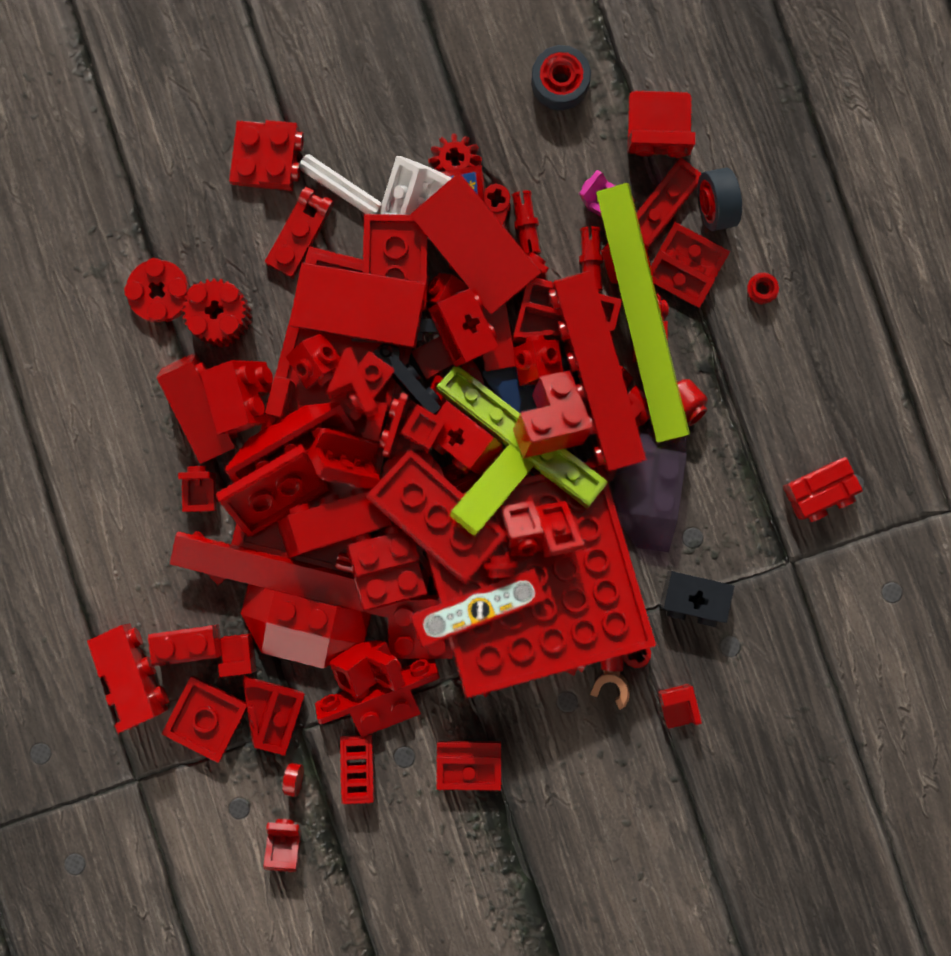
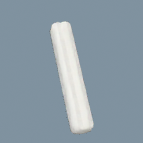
M307 154L300 162V170L365 214L379 213L381 208L380 201L311 155Z

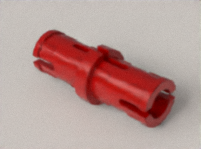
M523 190L524 204L521 203L520 192H515L511 196L516 214L514 227L519 232L520 246L529 255L528 244L531 243L532 252L539 255L541 254L536 229L539 226L538 218L534 217L532 192Z
M588 226L580 228L582 255L579 256V264L582 265V273L590 270L593 271L597 289L600 292L602 291L600 264L603 263V257L600 254V227L591 226V240L589 239Z

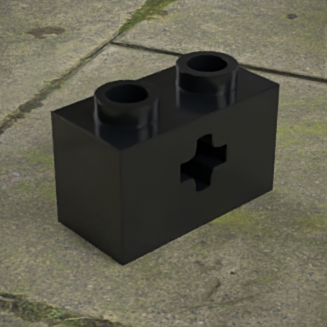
M667 571L659 608L667 609L666 616L685 620L686 614L698 617L697 623L716 627L718 621L727 623L735 585L675 571ZM698 591V597L703 598V603L696 604L694 609V603L688 600L690 595L694 596Z

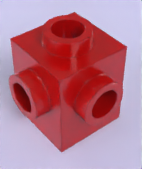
M324 332L301 341L286 356L306 389L316 384L324 387L331 383L341 359Z
M536 335L526 338V343L514 348L515 365L520 386L537 385L540 377L563 372L558 340H545L544 335Z

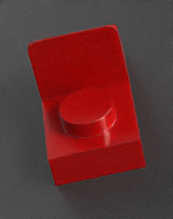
M349 347L344 349L328 387L327 395L329 398H333L354 389L355 392L349 395L357 412L363 410L366 418L378 414V408L353 351Z
M566 501L535 506L543 529L544 557L584 550V543Z

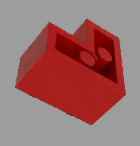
M231 360L200 372L217 435L236 434L266 423L264 404L259 398L270 394L273 382L272 372L266 362Z
M571 371L540 377L532 394L537 409L521 412L513 428L523 459L582 445L593 428Z

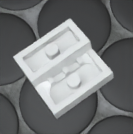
M396 156L378 214L410 215L446 184L451 177L413 160Z

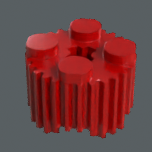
M213 278L212 282L206 279V283L200 281L199 284H193L188 289L185 296L187 302H183L185 308L182 309V312L185 313L183 319L186 320L185 325L189 331L206 344L209 343L213 347L217 345L222 348L223 344L229 347V343L233 344L234 339L240 340L239 335H244V329L248 330L247 326L252 323L249 318H252L250 313L252 310L245 296L235 285L229 281L224 282L223 279L217 281ZM221 308L223 313H219L217 319L212 316L213 311Z

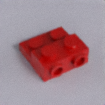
M237 120L229 178L231 185L293 191L294 182H299L300 163H296L297 153L302 151L304 146V133L300 132L298 124L266 120L265 123Z
M398 526L385 529L383 531L384 536L372 538L370 533L358 535L352 538L353 543L347 546V554L363 612L426 596L427 594L419 566L420 559L415 541Z

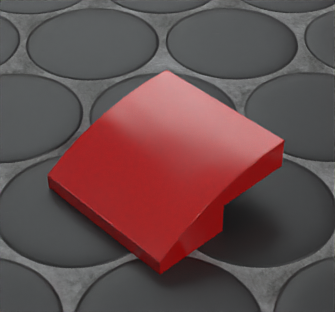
M674 222L650 266L653 283L700 308L730 251Z

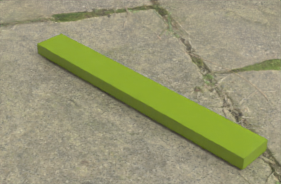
M624 183L597 191L596 194L656 441L661 442L690 435L629 183Z

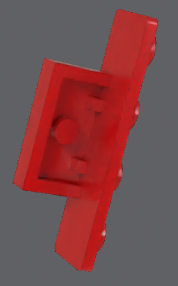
M420 659L402 668L401 674L405 685L396 692L376 683L358 697L345 690L337 694L325 696L315 702L319 724H324L350 714L362 738L421 715L412 689L440 678L435 659Z

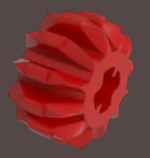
M455 133L451 135V142L449 143L444 137H441L439 139L441 147L432 146L431 153L434 157L428 159L429 166L439 172L478 166L482 163V157L475 155L478 152V146L476 144L468 146L469 137L467 136L463 137L461 142H458ZM451 157H458V166H452Z

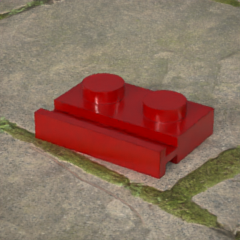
M437 741L436 790H501V741Z

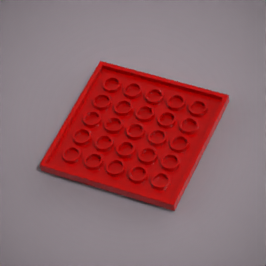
M597 460L585 463L607 481L603 465L599 466ZM543 474L527 477L519 483L491 516V519L506 531L501 515V507L528 501H534L535 506L566 501L584 543V550L544 557L542 549V551L535 552L532 555L512 557L509 551V538L507 537L491 556L508 555L511 562H517V568H514V576L535 569L546 600L449 637L465 698L656 646L608 483L586 509ZM426 551L440 604L510 578L488 577V569H484L483 564L464 585ZM490 557L487 559L485 563L491 562Z

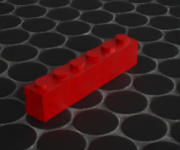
M586 271L554 281L552 283L553 290L548 291L553 309L559 308L562 321L558 322V328L562 341L568 340L571 353H567V359L571 372L577 371L580 384H577L576 387L582 402H586L589 411L588 417L593 427L589 434H595L598 446L594 447V453L598 465H604L605 470L611 471L647 460L593 271Z

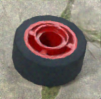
M556 45L547 48L537 57L532 68L531 86L535 97L542 105L552 110H567L578 105L585 98L589 90L591 68L587 58L579 50L571 46ZM558 73H563L569 78V80L564 83L557 82L553 78V76Z
M728 167L702 172L698 179L697 195L699 210L706 227L710 231L737 227L742 217V196L734 172Z

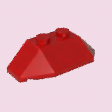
M339 402L305 405L251 436L226 466L225 470L235 483L300 444L303 445L308 453L322 428L353 435L356 429Z
M248 584L241 610V615L261 653L323 669L330 665L329 662L348 648L365 642L372 615Z

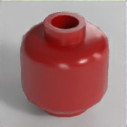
M683 379L679 382L677 381L687 424L692 426L706 414L708 398L692 380Z

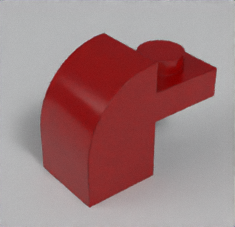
M367 641L354 645L329 662L339 688L356 697L376 683L395 692L405 685L401 674L402 666L398 659L391 655L388 645L384 641Z

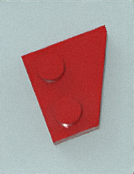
M244 676L243 686L252 745L254 748L285 756L305 694L299 690Z

